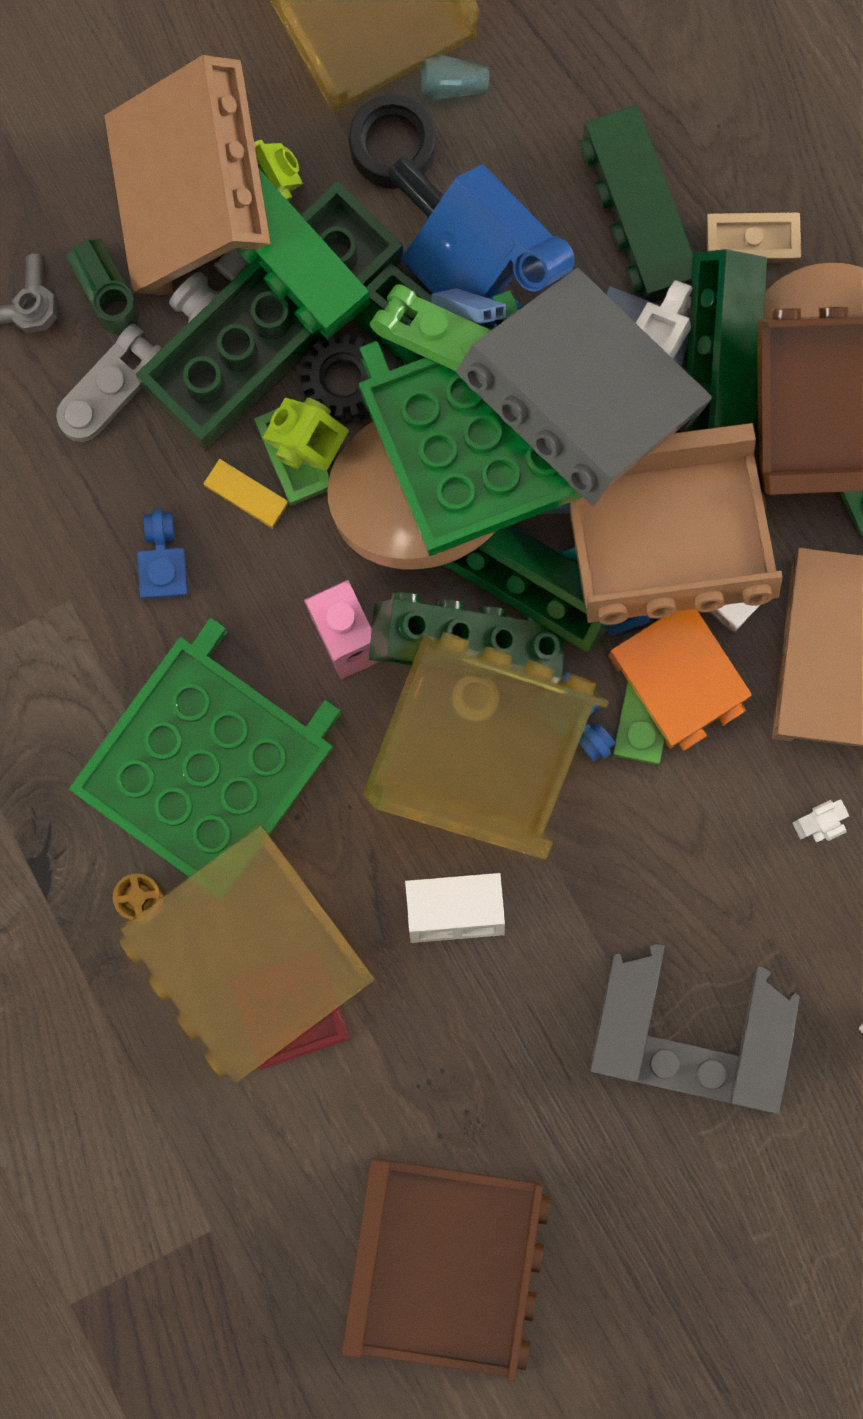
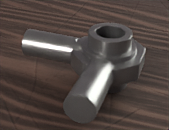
M29 254L26 256L25 289H22L15 296L12 304L0 305V324L14 322L25 333L47 330L57 319V298L44 287V257L40 254Z

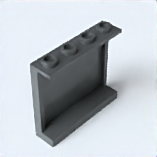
M578 267L472 344L456 371L467 385L501 416L505 423L510 425L540 457L545 459L592 506L600 500L611 484L678 429L684 432L689 428L713 398Z

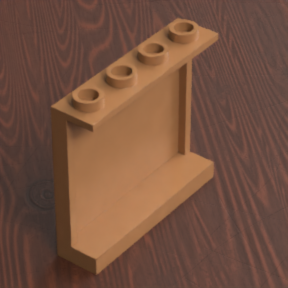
M202 55L104 115L132 293L170 296L174 294L172 287L174 279L234 248L260 250L271 244L241 60Z
M753 423L674 433L611 484L594 506L584 497L568 503L588 623L600 621V623L605 625H613L624 622L629 617L648 615L651 618H665L673 615L676 611L696 609L700 612H712L728 604L744 602L749 606H758L768 603L774 598H779L783 576L782 571H776L754 457L756 438Z
M798 548L793 554L772 739L792 741L795 738L863 747V556L805 548Z

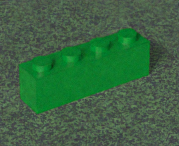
M259 169L271 244L260 250L236 248V250L250 265L257 261L268 273L263 277L265 282L280 299H283L286 295L289 296L299 308L295 311V315L310 333L314 334L319 330L329 340L370 304L369 291Z

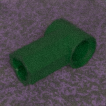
M101 238L88 239L74 246L73 250L65 257L94 309L100 325L111 334L121 335L129 325L137 324L139 320V310L132 291L123 280ZM119 300L127 303L125 310L114 316L105 313L107 305L113 301Z

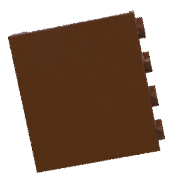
M820 307L818 317H801V308L772 309V318L757 319L758 473L761 491L770 495L863 491V315H848V307Z
M372 1158L342 1355L361 1358L362 1354L505 1376L508 1381L515 1382L517 1369L526 1370L530 1341L521 1340L524 1321L533 1322L537 1292L528 1291L531 1272L540 1273L544 1244L535 1243L538 1224L547 1225L551 1196L542 1195V1183Z

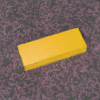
M221 459L218 460L203 483L204 487L272 529L289 505L287 500Z

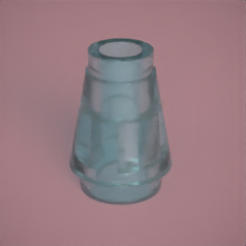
M438 53L434 55V58L424 57L421 68L422 95H432L433 100L487 93L489 87L488 66Z

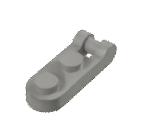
M135 323L129 325L121 333L116 343L58 406L56 414L58 426L65 436L71 440L85 442L95 438L142 388L135 374L162 347L158 344L153 346L144 338L145 332ZM131 352L142 360L134 371L123 362Z

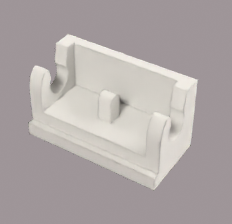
M500 873L405 881L410 943L505 935Z

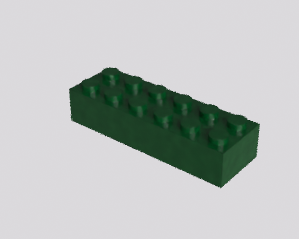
M338 180L301 214L305 221L365 287L389 264L397 267L402 262L400 259L403 256V244ZM254 261L251 265L249 264L135 374L140 386L205 451L313 348L314 344L324 338L319 330L312 334L304 327L295 315V311L299 308L288 295L280 299L271 290L263 278L268 273L257 261Z

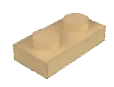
M800 213L707 214L706 251L730 249L767 257V263H799L801 259Z

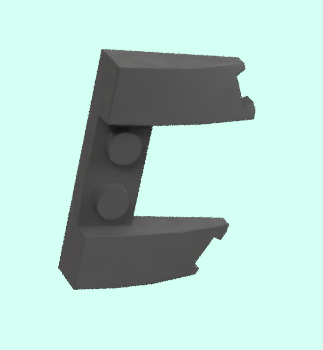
M656 944L649 946L651 956L625 963L622 961L621 954L613 955L589 1072L779 1114L793 1043L799 995L793 993L788 1000L766 982L771 973L763 967L756 966L738 1056L648 1036L665 945Z

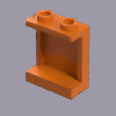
M696 609L676 611L671 616L659 619L613 648L608 655L618 672L622 671L665 738L664 743L669 750L679 744L683 751L707 737L703 728L719 719L724 726L747 711L743 703L752 694Z

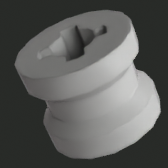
M197 272L174 292L169 305L176 312H183L188 317L189 323L221 291H214L209 286L208 278L202 272Z

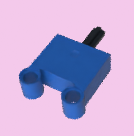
M406 157L398 159L388 170L390 179L428 217L400 260L432 293L457 288L493 300V296L503 293L514 276L523 288L536 292L541 291L572 272L575 257L570 245L562 238L553 236L484 164L456 177L444 195ZM515 300L518 310H520L523 306ZM497 320L482 324L474 322L490 330L499 325Z

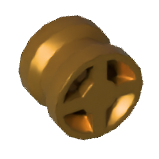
M133 873L124 876L116 884L113 891L115 909L122 917L134 922H145L153 919L163 906L164 895L161 886L154 879L144 874Z

